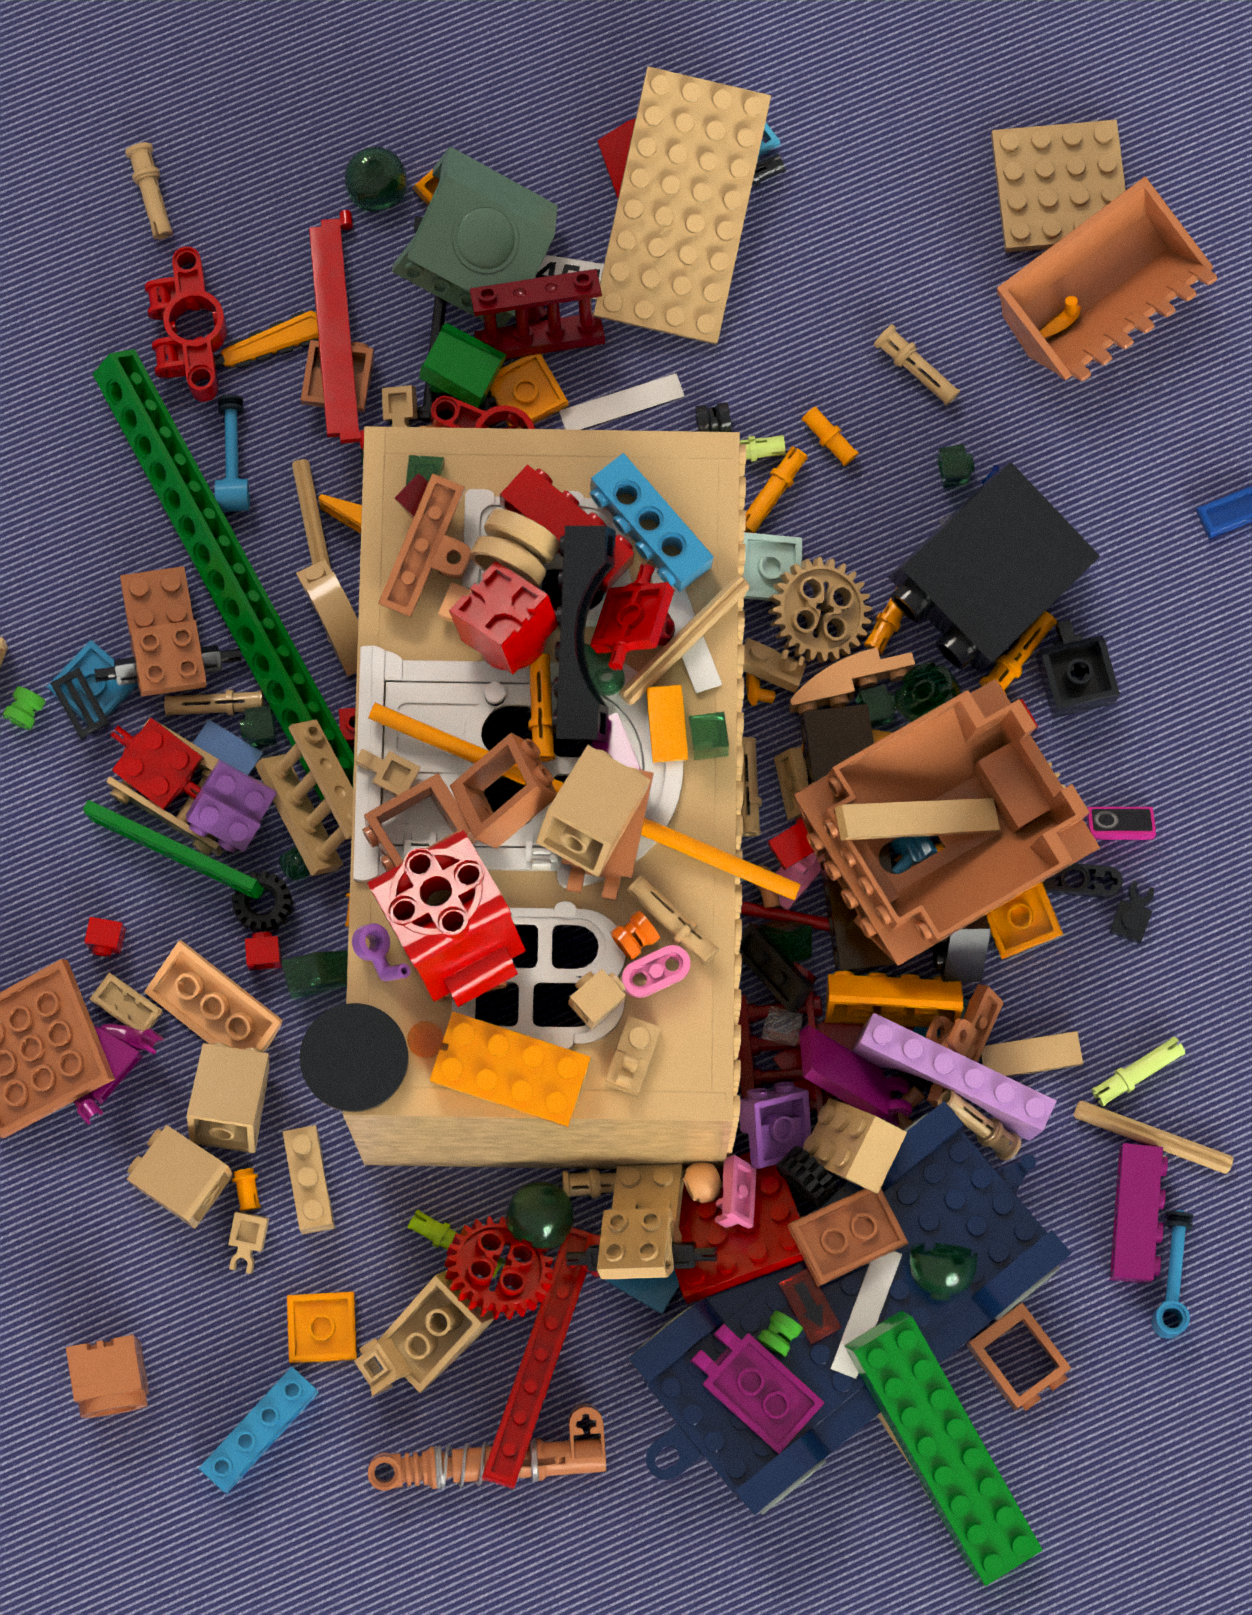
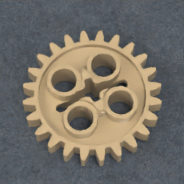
M821 557L814 559L813 565L809 559L801 561V567L796 563L790 566L791 573L784 572L780 575L784 583L778 582L773 585L779 594L769 597L770 601L776 603V607L768 610V613L777 615V620L770 623V626H780L781 631L775 637L778 639L785 636L787 641L784 648L787 649L794 645L796 647L795 657L806 652V661L808 662L814 660L816 654L819 663L826 662L828 656L831 661L839 659V653L843 656L851 653L849 646L856 648L861 645L856 637L862 638L867 636L868 633L861 626L871 623L870 619L864 617V613L871 611L872 607L863 603L864 600L870 597V594L860 593L859 590L865 583L859 582L855 584L853 580L857 573L854 571L846 575L845 563L835 568V561L832 558L827 560L825 565ZM804 583L812 587V598L805 595L803 591ZM823 583H826V584H827V591H826V592H824V584H823ZM835 591L839 592L843 597L842 606L837 605L834 601L833 594ZM819 604H820V610H819V609H816V606L819 605ZM798 614H801L806 618V629H803L798 625ZM828 622H831L836 626V637H833L828 633ZM815 628H816L817 638H815V637L813 636V631H814Z

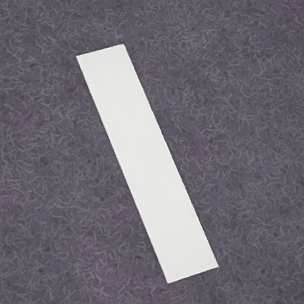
M676 373L560 410L559 413L565 430H581L684 397V393Z
M658 567L654 568V573L652 574L651 579L653 583H663L657 573ZM672 585L675 591L668 613L675 624L673 635L675 636L695 617V613L686 590L684 589L679 593ZM702 636L682 656L696 693L722 685L704 636Z
M893 1251L870 1262L833 1361L832 1370L855 1379L857 1378L859 1372L844 1345L876 1326L902 1254Z

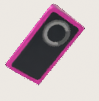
M1087 807L1090 812L1087 815L1088 829L1095 840H1153L1156 836L1153 807Z

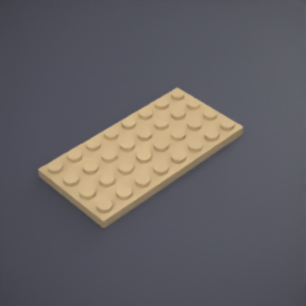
M647 67L600 280L602 297H597L593 317L715 345L718 343L771 95Z

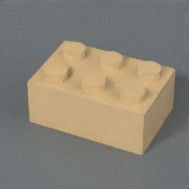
M829 1098L819 1111L818 1122L812 1134L805 1140L803 1150L808 1151L811 1157H815L817 1162L823 1165L824 1170L830 1174L878 1194L907 1132L875 1115Z

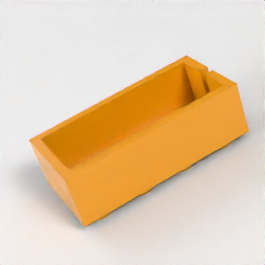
M452 1011L442 1041L445 1046H448L447 1051L439 1050L429 1081L569 1128L591 1057Z

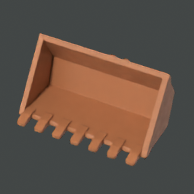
M1145 176L998 286L997 294L1001 300L1003 318L1029 358L1057 373L1064 380L1073 376L1080 381H1085L1091 376L1090 370L1085 365L1092 360L1101 365H1106L1113 359L1106 349L1113 344L1122 349H1127L1134 343L1127 333L1134 328L1143 333H1148L1155 327L1154 323L1148 319L1151 315L1157 312L1164 317H1169L1176 311L1174 306L1169 303L1172 299L1178 296L1185 301H1190L1197 295L1195 290L1190 287L1198 280L1206 285H1211L1218 278L1211 271L1213 269L1212 264ZM1075 296L1078 299V305L1081 306L1078 318L1065 330L1044 338L1039 331L1049 320L1065 310L1066 297Z

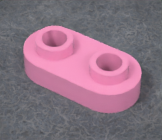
M669 945L631 962L624 969L621 980L625 986L626 993L635 998H644L683 980L690 969V957L683 948ZM675 960L679 968L676 971L667 970L665 967L666 961ZM638 974L643 975L646 978V984L636 986L633 983V977Z

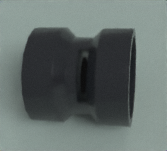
M728 402L717 403L715 407L710 408L706 405L695 406L698 432H732Z

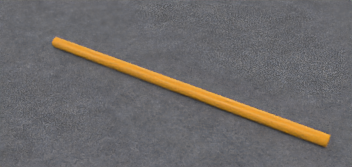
M376 702L368 719L473 764L489 752L484 748ZM517 763L502 775L522 785H527ZM554 779L552 784L556 793L559 792L564 783ZM644 818L642 836L791 900H795L801 884Z

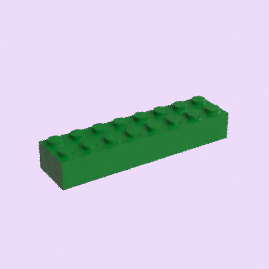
M901 1310L844 1345L974 1579L987 1586L1043 1551L914 1318Z

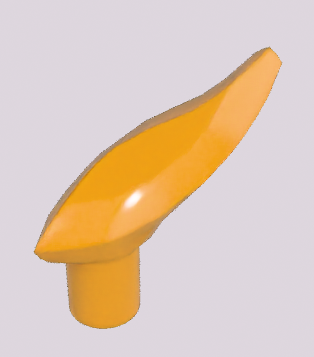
M1075 296L1066 297L1065 310L1049 320L1039 331L1044 338L1065 330L1078 318L1081 311L1078 299Z
M746 672V692L750 704L755 706L757 701L773 704L775 691L760 688V679Z

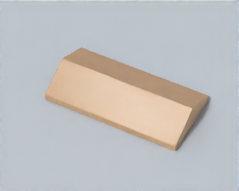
M182 940L177 942L144 991V993L209 1044L219 1042L227 1044L231 1048L244 1050L246 1048H257L264 1053L272 1043L283 1022L281 1018Z

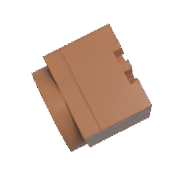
M136 1336L117 1337L111 1339V1342L96 1341V1344L91 1346L90 1343L66 1347L73 1398L78 1403L81 1418L115 1415L148 1406L146 1395L149 1394L142 1345Z

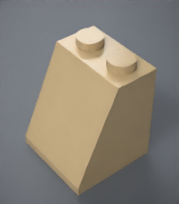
M587 745L549 806L536 843L599 877L640 805L651 779L645 777L638 769L627 767L614 760L607 752L600 749L596 750Z
M219 1042L213 1044L203 1043L187 1111L190 1141L199 1145L249 1153L256 1152L270 1069L269 1053H263V1051L257 1048H246L245 1050L231 1048L229 1045Z
M166 1125L162 1131L157 1129L147 1143L150 1148L142 1158L137 1156L127 1170L130 1174L127 1180L141 1192L196 1229L234 1174L224 1162Z

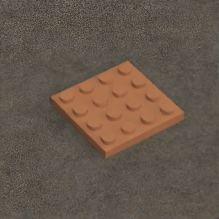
M60 959L0 992V1138H6L115 1080L68 960Z

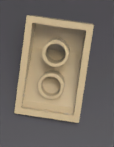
M447 1270L435 1275L378 1340V1342L389 1338L392 1339L413 1371L408 1376H405V1378L419 1393L423 1392L494 1320L492 1311L488 1310L482 1317L480 1316L481 1307L476 1306L474 1309L468 1310L470 1300L465 1299L460 1302L457 1300L461 1291H450L449 1288L453 1280L445 1278Z

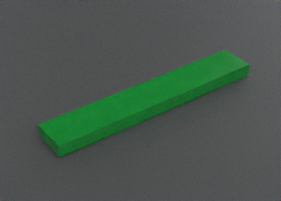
M87 800L82 809L90 821L245 895L259 899L264 890L257 879L90 800Z

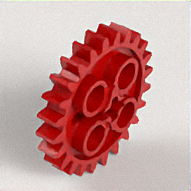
M488 1216L483 1226L476 1219L472 1229L464 1225L461 1234H455L452 1244L449 1245L446 1254L448 1256L444 1266L448 1268L445 1278L453 1280L449 1288L450 1291H461L457 1299L459 1302L465 1299L470 1300L468 1310H472L476 1306L481 1307L480 1316L482 1317L488 1310L492 1311L494 1320L498 1319L500 1312H504L508 1320H511L514 1311L521 1317H524L527 1308L534 1311L538 1302L544 1301L552 1285L551 1279L554 1269L550 1268L553 1257L545 1256L549 1248L548 1245L538 1246L537 1244L541 1236H528L529 1226L525 1227L522 1231L517 1229L518 1220H514L511 1226H508L504 1217L501 1216L499 1223L494 1224L492 1218ZM508 1245L510 1249L495 1291H490L489 1285L503 1247ZM483 1246H488L494 1251L487 1250ZM515 1258H520L524 1260L525 1263L519 1262ZM473 1273L480 1274L484 1278H478ZM505 1285H510L514 1287L515 1290H510Z

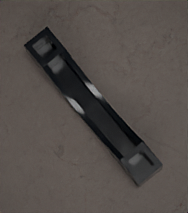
M565 526V535L561 536L559 543L560 554L564 556L563 570L558 575V587L560 592H562V606H558L556 614L557 624L561 627L560 641H557L555 646V658L559 662V676L555 677L553 686L554 695L558 698L557 712H554L552 717V729L556 733V739L565 742L607 743L609 707L599 695L590 676L585 657L584 635L587 615L593 597L603 579L615 565L616 530L608 526Z

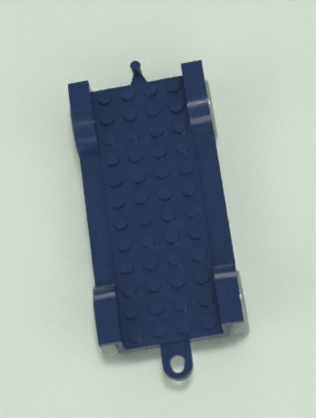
M945 1101L904 1130L907 1134L881 1186L908 1244L895 1251L902 1254L876 1324L877 1326L901 1310L911 1315L939 1364L993 1319H1001L1059 1271L1061 1267L1059 1264L1072 1254L1053 1230L1048 1233L1015 1195L1026 1174L1036 1165L1034 1156L1026 1154L1021 1158L1020 1162L995 1170L961 1130L964 1124ZM848 1182L821 1207L811 1213L865 1188ZM805 1261L797 1262L710 1295L698 1303L690 1305L645 1341L628 1359L642 1375L646 1386L677 1423L649 1447L646 1454V1465L650 1473L661 1480H672L704 1456L737 1499L741 1498L754 1516L758 1512L763 1515L826 1463L825 1458L881 1413L859 1373L855 1379L831 1369L870 1263L817 1287ZM804 1281L816 1305L818 1306L823 1303V1328L801 1315L807 1312L793 1285ZM774 1310L796 1321L803 1327V1330L797 1338L792 1339L790 1350L785 1357L776 1354L767 1347L765 1348L825 1402L780 1454L773 1451L702 1385L708 1376L690 1361L699 1350L705 1352L714 1362L727 1347L719 1342L713 1334L723 1324L740 1339L749 1333L757 1340L760 1332L767 1329L770 1325L769 1318ZM665 1447L675 1448L679 1453L678 1463L666 1470L659 1469L655 1464L657 1455Z

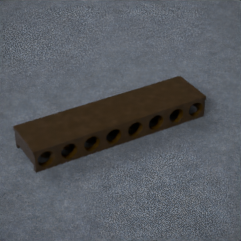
M868 704L804 711L800 718L809 785L828 775L832 767L874 744ZM886 844L880 850L879 862L884 870L893 874L889 845ZM826 861L820 863L835 972L890 965L897 966L870 937L867 938L861 928L853 921L858 915L854 908L849 909L841 896L843 889L837 879L833 881L825 871L823 864Z

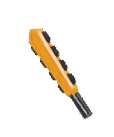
M301 310L292 314L290 320L286 322L279 320L270 324L268 330L262 331L258 329L249 333L248 338L245 340L238 338L231 341L227 348L215 356L216 369L234 366L241 369L250 366L253 360L257 359L262 362L271 359L274 353L283 355L292 352L294 347L299 345L308 347L310 340L317 341L318 339L316 313L311 310L308 312Z

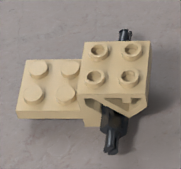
M683 1165L617 1166L612 1210H604L600 1245H590L586 1252H567V1266L587 1265L588 1271H598L601 1279L666 1278L670 1276L674 1269L694 1268L698 1261H717V1247L696 1248L695 1242H681L682 1235L679 1230L684 1185L683 1178L685 1175Z

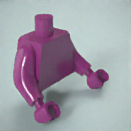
M103 1024L100 1028L94 1025L115 1080L74 1101L77 1113L87 1125L91 1124L90 1118L92 1115L99 1113L101 1116L103 1114L95 1100L102 1105L143 1058L137 1050H147L155 1055L157 1051L153 1049V1046L157 1041L164 1040L162 1036L152 1029L142 1031L118 1024Z

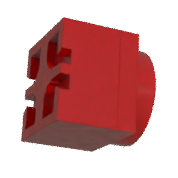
M495 561L483 573V580L478 585L474 583L470 587L471 593L468 596H462L449 612L462 642L481 653L483 659L492 667L506 670L514 675L518 669L529 666L542 655L546 648L548 637L558 627L548 594Z

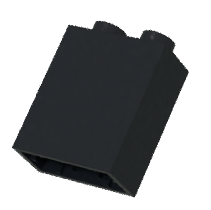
M1010 462L996 471L888 576L898 587L890 596L896 607L907 618L918 623L925 616L939 630L942 636L935 642L936 647L953 666L963 670L970 663L976 670H979L997 659L1100 555Z

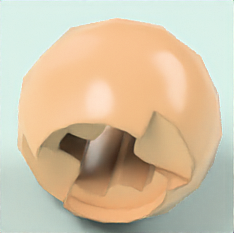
M694 1162L685 1170L683 1181L692 1200L699 1203L712 1202L720 1195L723 1183L714 1164Z

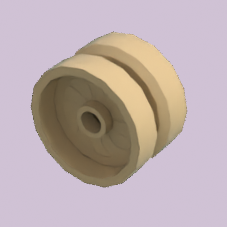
M505 509L492 510L484 524V531L487 536L477 538L470 551V558L483 571H486L497 561L537 588H540L546 576V569L543 564H549L554 561L560 549L559 540L545 527L525 516Z

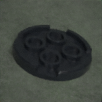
M360 1003L339 1005L321 1014L308 1028L300 1049L301 1072L309 1089L323 1103L344 1112H364L377 1108L387 1102L402 1084L409 1064L407 1042L397 1023L382 1010Z

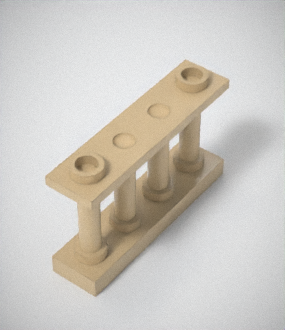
M165 727L204 757L198 766L199 769L203 770L201 773L203 777L197 786L202 788L219 759ZM109 777L106 781L112 790L110 793L112 797L125 805L129 801L187 836L194 841L192 846L207 856L210 852L217 856H220L223 852L221 846L214 841L216 839L215 836L208 833L206 837H202L189 828L186 813L194 802L192 797L189 796L175 817L150 799L147 800L133 791L134 787L125 780L120 783L114 778Z
M317 719L291 724L289 730L296 742L287 754L260 759L255 767L263 783L276 790L277 794L273 802L311 876L337 871L343 865L336 849L345 839H352L353 788ZM303 755L310 772L300 781L293 765ZM318 784L325 799L314 809L307 793ZM332 811L339 827L329 837L321 821Z

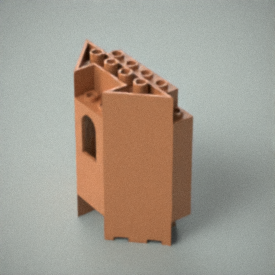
M996 679L971 693L969 690L963 692L832 767L828 775L794 794L808 833L806 835L807 841L814 850L818 864L826 861L823 865L828 876L833 881L837 879L843 889L841 896L849 909L854 908L858 914L853 921L861 928L867 938L870 937L898 966L1100 848L1083 820L1090 813L1072 784L1066 788L1062 787L1031 737V733L1036 729L1035 723L1020 699L1010 703ZM994 798L1000 830L994 833L939 835L937 837L944 849L902 873L892 874L881 866L879 853L883 846L896 838L841 840L835 807L843 804Z

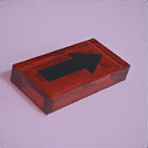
M808 1268L779 1283L785 1298L799 1324L803 1327V1331L811 1345L842 1328L820 1287H817Z

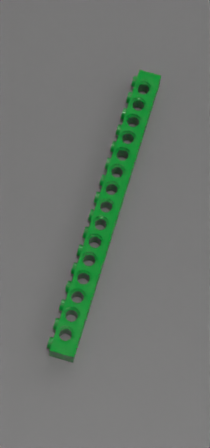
M131 349L110 353L92 375L291 746L293 747L296 742L289 730V726L317 719L353 788L354 754L136 350ZM302 755L299 760L306 774H308L310 769ZM316 784L314 788L320 800L323 801L325 798L318 784Z

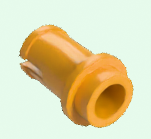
M253 1168L234 1171L235 1178L231 1180L233 1183H236L240 1206L239 1211L261 1208L255 1181L258 1178V1174H254Z

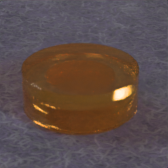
M422 1021L410 1029L407 1037L408 1046L415 1055L421 1058H432L438 1055L440 1049H443L444 1044L442 1041L444 1034L436 1024Z

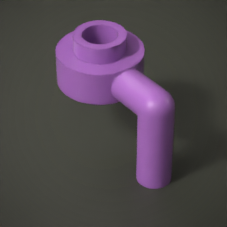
M376 923L360 926L354 932L352 937L354 952L363 960H372L377 974L382 981L407 978L410 975L411 970L407 964L389 965L385 955L390 948V937L383 926ZM366 937H367V938L369 939V941H370V947H369V949H368V947L366 946V941H365V940H366Z

